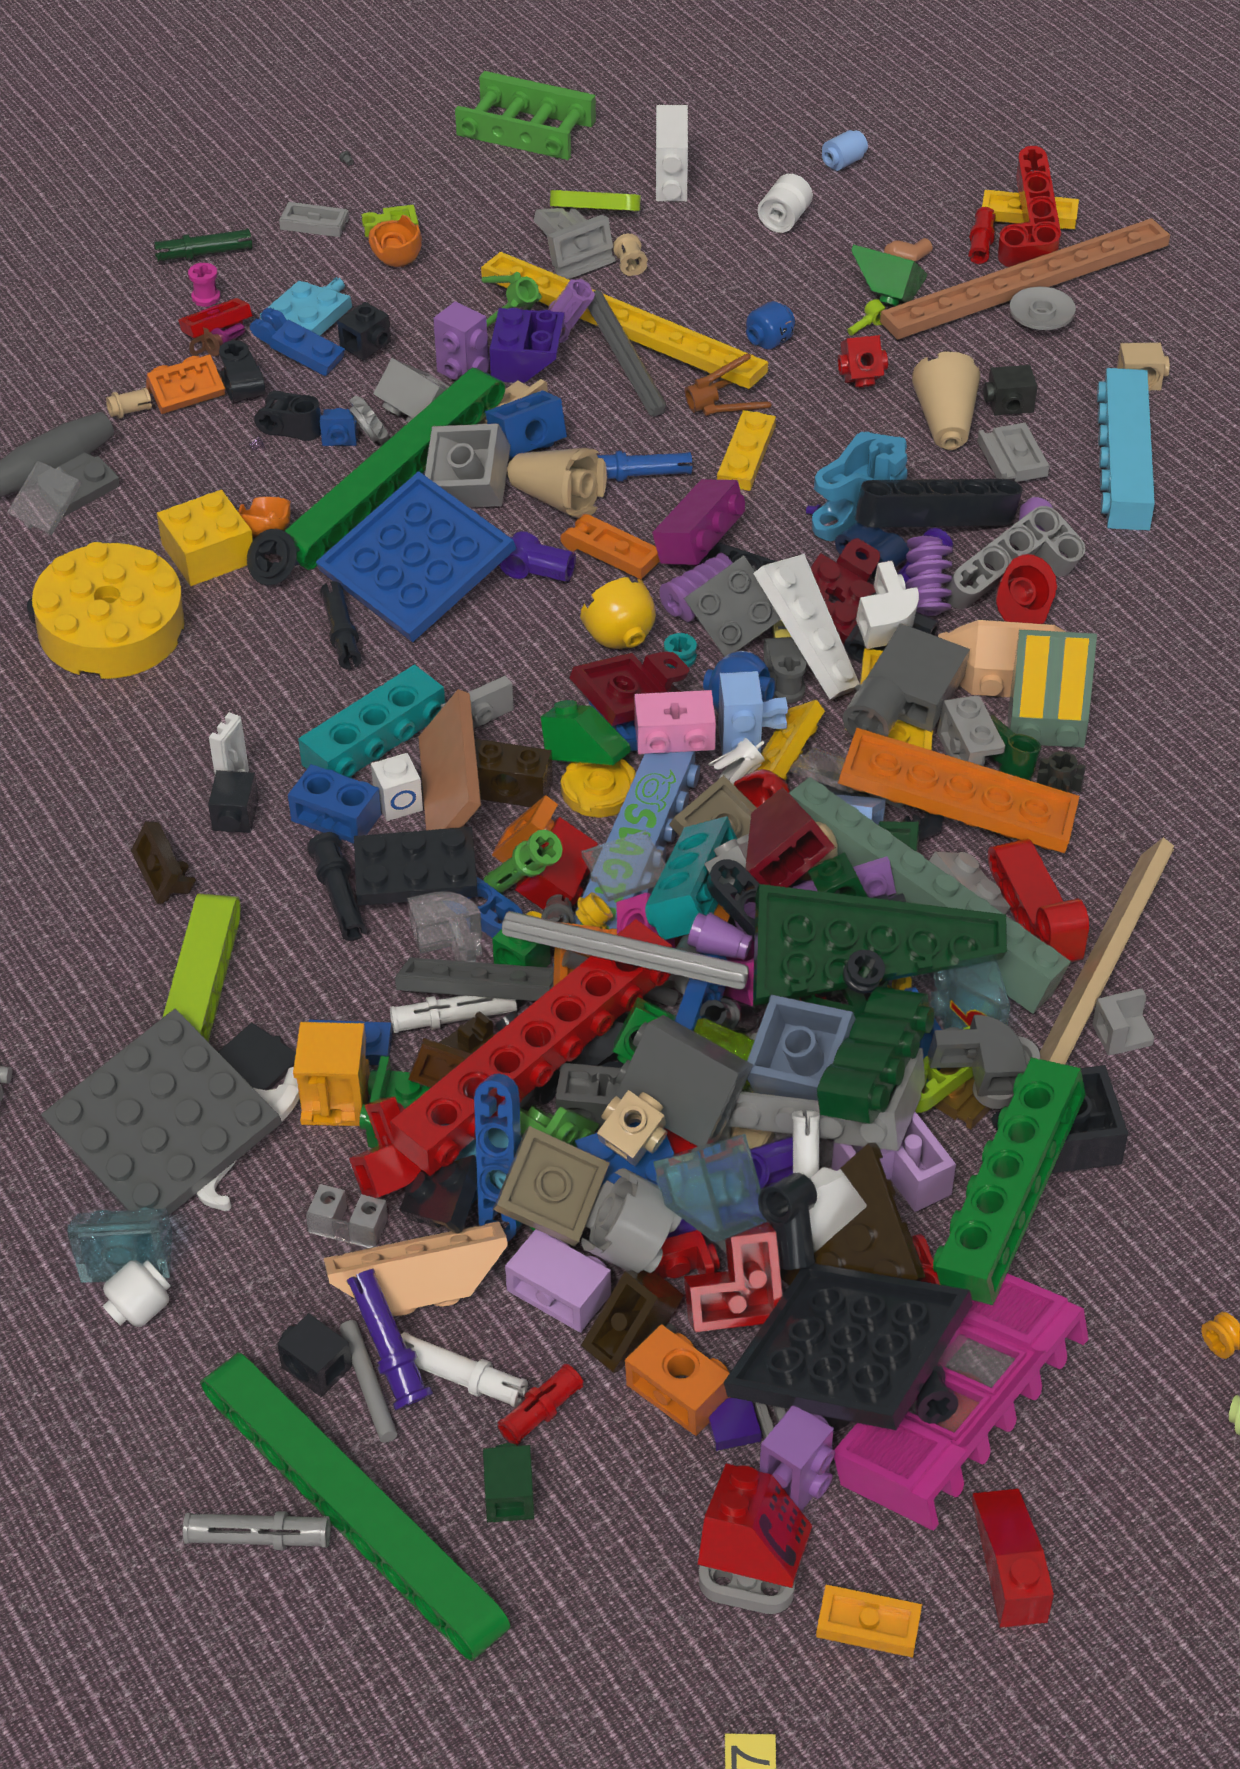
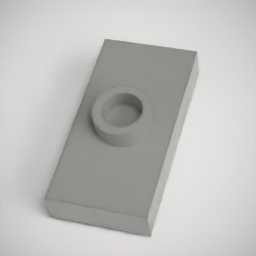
M506 676L468 692L471 700L473 729L514 710L512 682Z

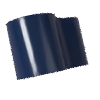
M858 522L839 534L835 539V546L839 554L842 553L851 540L859 538L880 552L878 563L892 561L895 568L907 560L906 554L909 552L907 543L899 535L884 532L880 528L867 527ZM856 552V556L859 559H867L865 553ZM877 566L871 574L873 577L876 576Z

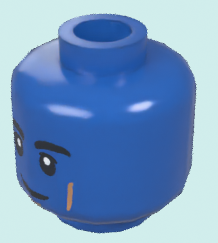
M776 301L767 302L747 316L746 335L752 344L759 345L768 350L774 349L792 337L795 317L786 305Z

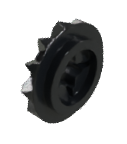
M269 529L260 533L253 540L247 554V567L254 580L266 586H281L282 581L287 578H293L291 572L294 566L300 565L296 560L297 552L300 549L295 545L294 537L280 529ZM278 554L282 560L272 563L269 559L265 558V555Z

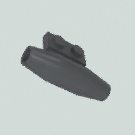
M97 412L65 422L15 448L0 460V497L40 484L42 497L63 518L119 487V477L99 456L94 457L90 455L114 436V429L108 417L103 412Z

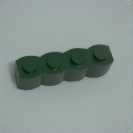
M876 987L873 990L864 1012L860 1013L856 1018L849 1037L841 1043L833 1063L826 1068L819 1081L817 1097L820 1115L871 1124L876 1120L880 1112L886 1111L890 1093L895 1085L902 1083L906 1065L910 1059L916 1058L920 1041L924 1034L930 1033L932 1030L934 1009L929 1007L928 994L886 987Z

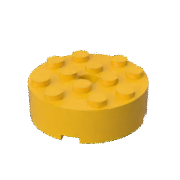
M92 542L85 547L70 551L53 560L41 573L33 589L32 605L38 639L43 651L58 666L80 675L81 671L100 673L101 679L127 677L146 671L162 662L173 652L178 645L177 639L181 630L184 629L181 586L176 572L167 561L155 552L138 546L121 543Z

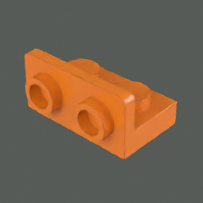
M210 354L203 357L191 356L182 363L173 366L161 365L147 373L146 388L149 394H153L161 414L225 395L224 384Z

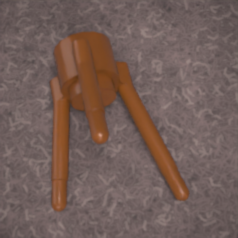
M749 353L733 360L708 376L695 380V384L685 387V397L690 410L693 413L702 410L705 416L717 412L770 408L772 404L769 401L714 404V402L719 401L717 390L733 382L726 379L713 383V381L751 358Z

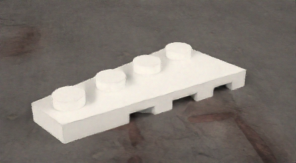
M805 554L763 565L753 573L829 699L850 693L855 689L856 685H860Z

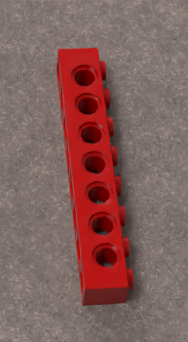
M637 919L617 934V936L673 948L671 944ZM591 955L392 1119L390 1123L394 1147L429 1176L442 1166L450 1165L464 1147L474 1139L476 1140L473 1098L476 1089L487 1077L492 1074H503L513 1079L518 1086L521 1103L522 1099L535 1087L545 1085L553 1075V1072L561 1065L578 1057L583 1047L597 1035L602 1036L619 1016L625 1011H631L637 997L642 999L655 986L663 985L671 974ZM493 1088L488 1094L496 1098L497 1111L491 1117L498 1116V1106L505 1100V1096L498 1095L497 1088Z

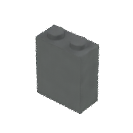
M901 623L867 678L883 677L898 685L906 699L904 708L906 713L900 715L898 720L932 732L940 718L943 701L952 698L965 676L970 649Z
M665 1015L649 1023H643L633 1040V1045L637 1047L631 1060H627L617 1075L616 1083L620 1084L615 1097L617 1096L622 1099L628 1090L638 1097L642 1092L650 1095L663 1106L661 1113L665 1115V1128L704 1150L719 1140L753 1064Z

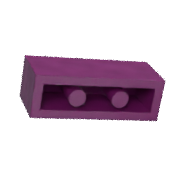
M701 479L656 527L652 534L661 564L698 565L746 511L745 499L741 494L738 480Z

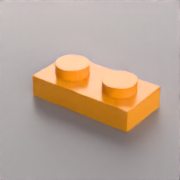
M826 1584L816 1637L913 1658L922 1604Z

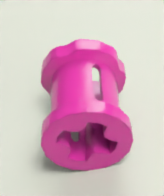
M198 263L191 266L188 270V277L193 282L194 289L191 294L192 301L198 306L209 307L218 303L221 299L220 291L216 288L215 282L218 272L213 264Z

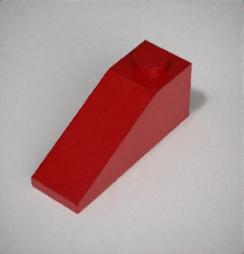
M1019 1488L972 1493V1503L999 1627L1048 1623L1054 1593L1044 1550Z

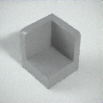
M1143 989L1097 999L1092 1025L1108 1056L1153 1045L1154 1036L1143 1017L1146 994Z

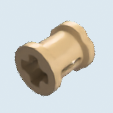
M623 234L613 244L614 254L620 259V269L627 276L639 275L647 268V256L641 251V241L634 234Z

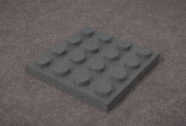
M176 1009L169 1012L41 1114L46 1124L146 1233L156 1227L282 1124L279 1114Z

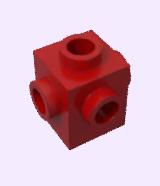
M880 335L847 338L840 343L842 355H838L837 363L839 374L844 375L845 383L855 382V388L874 386L875 380L884 376V370L888 369V357L886 350H881Z

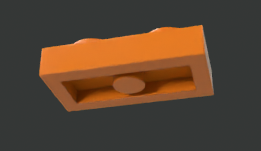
M547 795L541 798L505 829L492 856L503 863L512 857L515 847L523 841H528L533 833L544 829L550 831L554 825L551 817L558 804Z

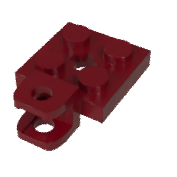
M859 538L851 540L846 545L836 562L820 553L810 567L843 645L857 624L856 617L860 597L871 596L876 592L874 585L869 583L868 580L880 560V552ZM856 552L865 553L867 559H859L856 556ZM829 594L838 597L840 601L831 603L828 600Z
M665 651L646 655L643 664L633 653L573 666L569 678L604 718L614 726L635 720V694L681 692L672 683L684 680L688 676L690 669L674 652ZM665 664L673 665L675 668H669Z

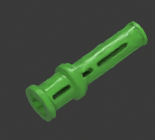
M545 829L536 831L529 837L528 841H523L515 847L510 859L489 872L488 876L484 877V882L503 894L504 891L521 881L525 876H537L545 870L546 866H551L560 859L563 849L561 841L551 831ZM545 842H549V845L545 848L541 846Z

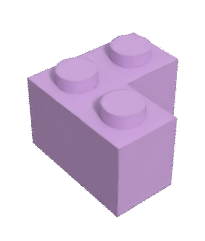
M914 1112L899 1150L880 1149L883 1156L880 1161L886 1178L891 1179L914 1212H917L952 1195L956 1163L918 1114ZM834 1143L832 1169L838 1171L863 1146Z

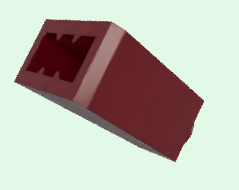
M782 787L751 813L745 869L759 884L789 887L836 847L810 815Z

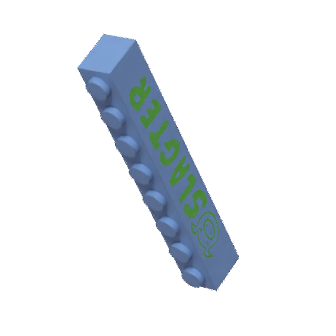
M695 751L644 754L583 894V898L591 892L597 894L611 909L613 917L606 922V929H617L616 902L640 894L652 893L655 876L653 875L655 870H662L666 858L665 846L667 841L673 842L676 836V832L669 824L677 814L688 806L689 788H695L699 780L700 765H695ZM575 913L573 924L583 925Z

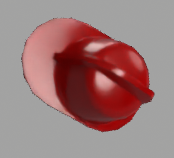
M1033 554L1020 555L1010 562L999 581L996 596L998 611L1005 622L1044 624L1057 590L1056 576L1051 566L1042 558Z

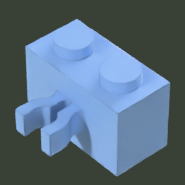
M758 671L720 673L718 729L722 756L734 750L744 738H747L754 746L758 745L761 742L762 727L787 729L785 714L788 712L786 697L774 698L763 702Z

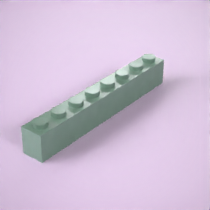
M809 777L789 792L814 821L826 824L832 830L837 841V856L845 852L853 867L886 856L888 857L896 893L888 895V897L903 893L906 902L1003 914L990 905L987 900L966 888L953 876L942 871L925 859L922 854L911 849L894 837L888 830L877 825L859 812L857 808L846 803L813 778ZM1006 916L1007 953L1003 959L969 965L967 967L1034 1014L1054 994L1071 961L1024 929L1022 925Z

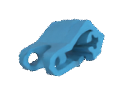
M860 432L837 460L817 472L814 479V490L827 499L826 503L816 510L812 516V531L817 537L825 541H834L839 534L857 522L854 514L863 482L867 480L907 479V444L905 438ZM838 519L836 524L825 526V524Z

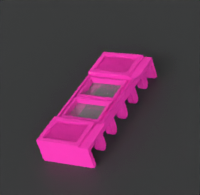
M1007 1273L993 1305L972 1300L973 1305L938 1361L945 1371L946 1387L952 1389L957 1396L958 1407L956 1412L944 1422L929 1424L919 1418L916 1412L915 1405L917 1401L915 1399L897 1430L856 1423L834 1449V1460L841 1486L934 1531L939 1525L934 1499L942 1490L953 1497H958L964 1487L961 1465L967 1458L982 1465L987 1462L991 1452L988 1432L994 1425L1006 1432L1013 1430L1017 1420L1014 1400L1019 1394L1032 1400L1038 1399L1042 1391L1041 1367L1046 1362L1050 1366L1062 1369L1067 1361L1065 1338L1082 1345L1088 1341L1084 1308L1068 1302V1298Z

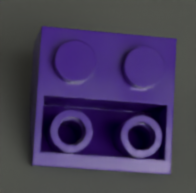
M499 308L489 349L491 376L503 382L515 383L518 380L525 383L556 360L565 312Z

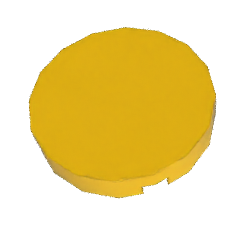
M624 759L619 760L614 765L570 762L561 778L563 800L573 811L584 816L597 818L614 816L620 812L636 775L635 770Z

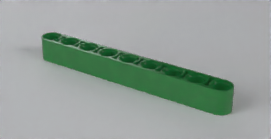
M477 368L469 369L289 526L285 532L294 537V543L300 549L296 557L300 566L307 570L316 568V561L413 475L418 471L423 473L426 470L433 426L478 424L486 417L485 411L496 408L501 403L505 394V383Z
M238 1352L200 1380L205 1395L216 1409L323 1516L330 1517V1523L461 1655L470 1661H474L510 1630V1622L499 1605L247 1357Z

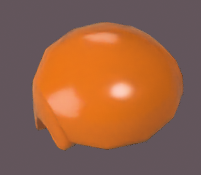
M256 497L253 499L249 510H246L244 504H241L238 512L251 529L252 537L256 538L263 531L269 529L285 531L289 527L291 501L280 497Z

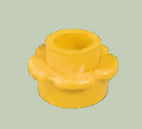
M593 892L585 898H578L577 906L579 909L575 913L583 925L606 929V922L613 917V914L604 900Z

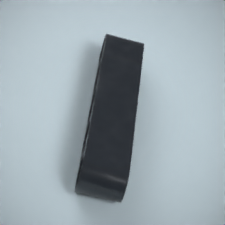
M1009 479L867 480L861 485L854 518L858 523L874 528L1010 525L1014 523L1023 489L1020 484Z

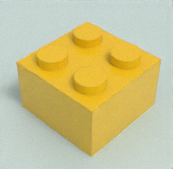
M222 489L157 512L162 546L190 586L247 566V554L253 542L252 531Z

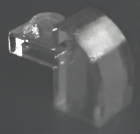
M444 891L408 898L410 926L420 954L451 947L456 961L476 962V956L482 955L480 943L482 939L481 913L474 902L463 895Z

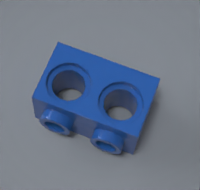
M310 764L288 794L292 822L323 833H336L342 840L353 844L354 836L367 835L382 815L378 787Z

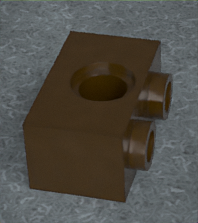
M476 739L475 749L481 800L532 807L545 795L549 796L553 783L552 750Z

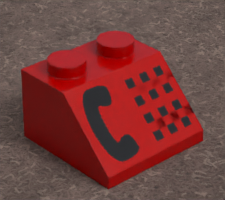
M726 1463L704 1516L697 1565L793 1588L811 1535L812 1524L772 1474L757 1471L750 1466H735Z

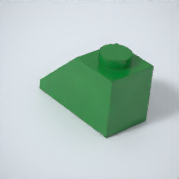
M564 700L555 703L552 709L541 716L544 749L552 750V760L614 765L631 752L630 744L593 706L577 705V702L574 700Z

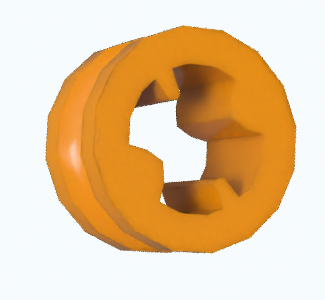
M1221 1312L1214 1317L1213 1321L1209 1320L1202 1325L1203 1339L1215 1355L1227 1359L1234 1354L1235 1350H1240V1323L1229 1313Z

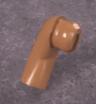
M926 238L919 240L914 245L897 240L887 244L884 253L917 262L929 254L933 247Z

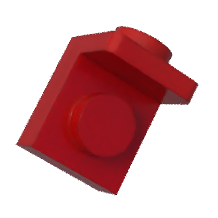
M698 1229L666 1238L661 1247L663 1250L661 1261L654 1272L662 1278H679L693 1269H697L699 1274L714 1273L715 1270L720 1269V1264L714 1245L712 1243L706 1245L702 1232Z

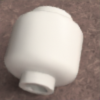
M131 1260L104 1284V1294L109 1300L103 1307L120 1326L128 1320L133 1326L142 1327L169 1303V1294L166 1290L171 1285L149 1260L143 1264L139 1261Z

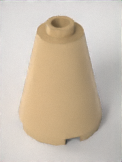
M959 352L938 353V358L930 361L926 357L914 367L912 374L913 387L934 442L937 446L947 450L957 449L968 440L980 382L979 366L977 368L973 358Z
M590 448L519 453L515 455L507 467V475L513 487L574 518H580L583 514L592 515L595 513L598 507L593 505L597 496H604L607 482L606 463L604 459L598 458L596 453L599 452Z

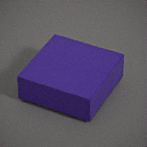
M732 1397L727 1398L709 1416V1428L716 1451L761 1442V1431L752 1401Z

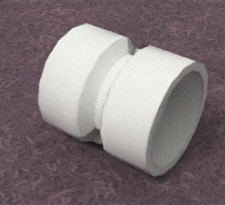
M795 174L780 176L758 205V215L763 225L779 233L789 231L812 202L813 193L808 182Z

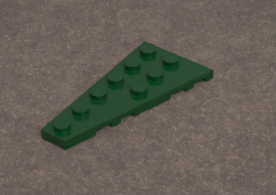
M759 884L756 890L753 1006L769 1003L771 995L793 999L849 988L843 980V969L849 957L859 950L873 951L882 958L885 964V973L880 982L1001 960L1007 953L1006 914ZM862 965L857 974L866 978L870 969Z

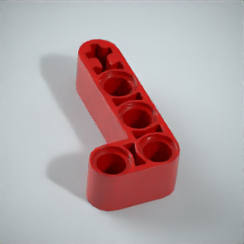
M1027 146L1019 153L1016 181L1024 223L1007 225L1000 232L998 260L1007 267L1059 250L1061 229L1048 157L1045 150L1038 146Z
M1027 838L990 847L988 849L990 871L1004 899L1011 906L1009 909L1015 921L1071 962L1083 960L1089 933V917L1082 900L1076 898L1063 901L1030 839Z

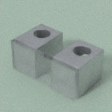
M320 1184L306 1214L308 1232L367 1248L376 1247L388 1219L386 1200L361 1194L350 1221L346 1222L342 1221L347 1209L345 1190ZM328 1196H333L335 1200L330 1199ZM369 1206L375 1207L376 1211L369 1208Z

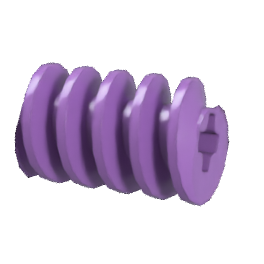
M918 536L908 539L907 547L911 550L906 554V558L911 565L906 568V574L911 579L906 582V589L918 588L919 600L916 612L925 616H934L951 610V604L941 602V598L952 595L951 590L942 588L943 583L952 580V576L942 573L943 569L952 567V562L942 559V556L953 553V548L943 545L942 539L933 536Z
M720 553L717 554L716 558L708 559L704 564L695 566L693 570L684 572L682 576L673 578L671 582L662 584L660 587L662 605L671 616H679L686 622L693 621L695 614L684 598L733 562L728 556Z

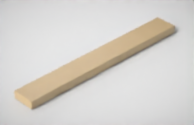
M1164 837L1141 854L1040 1050V1059L1066 1064L1097 999L1100 997L1174 850V845Z

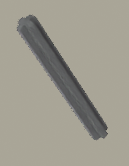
M599 290L594 291L595 296L588 306L589 311L649 415L655 417L664 414L666 402L604 295Z

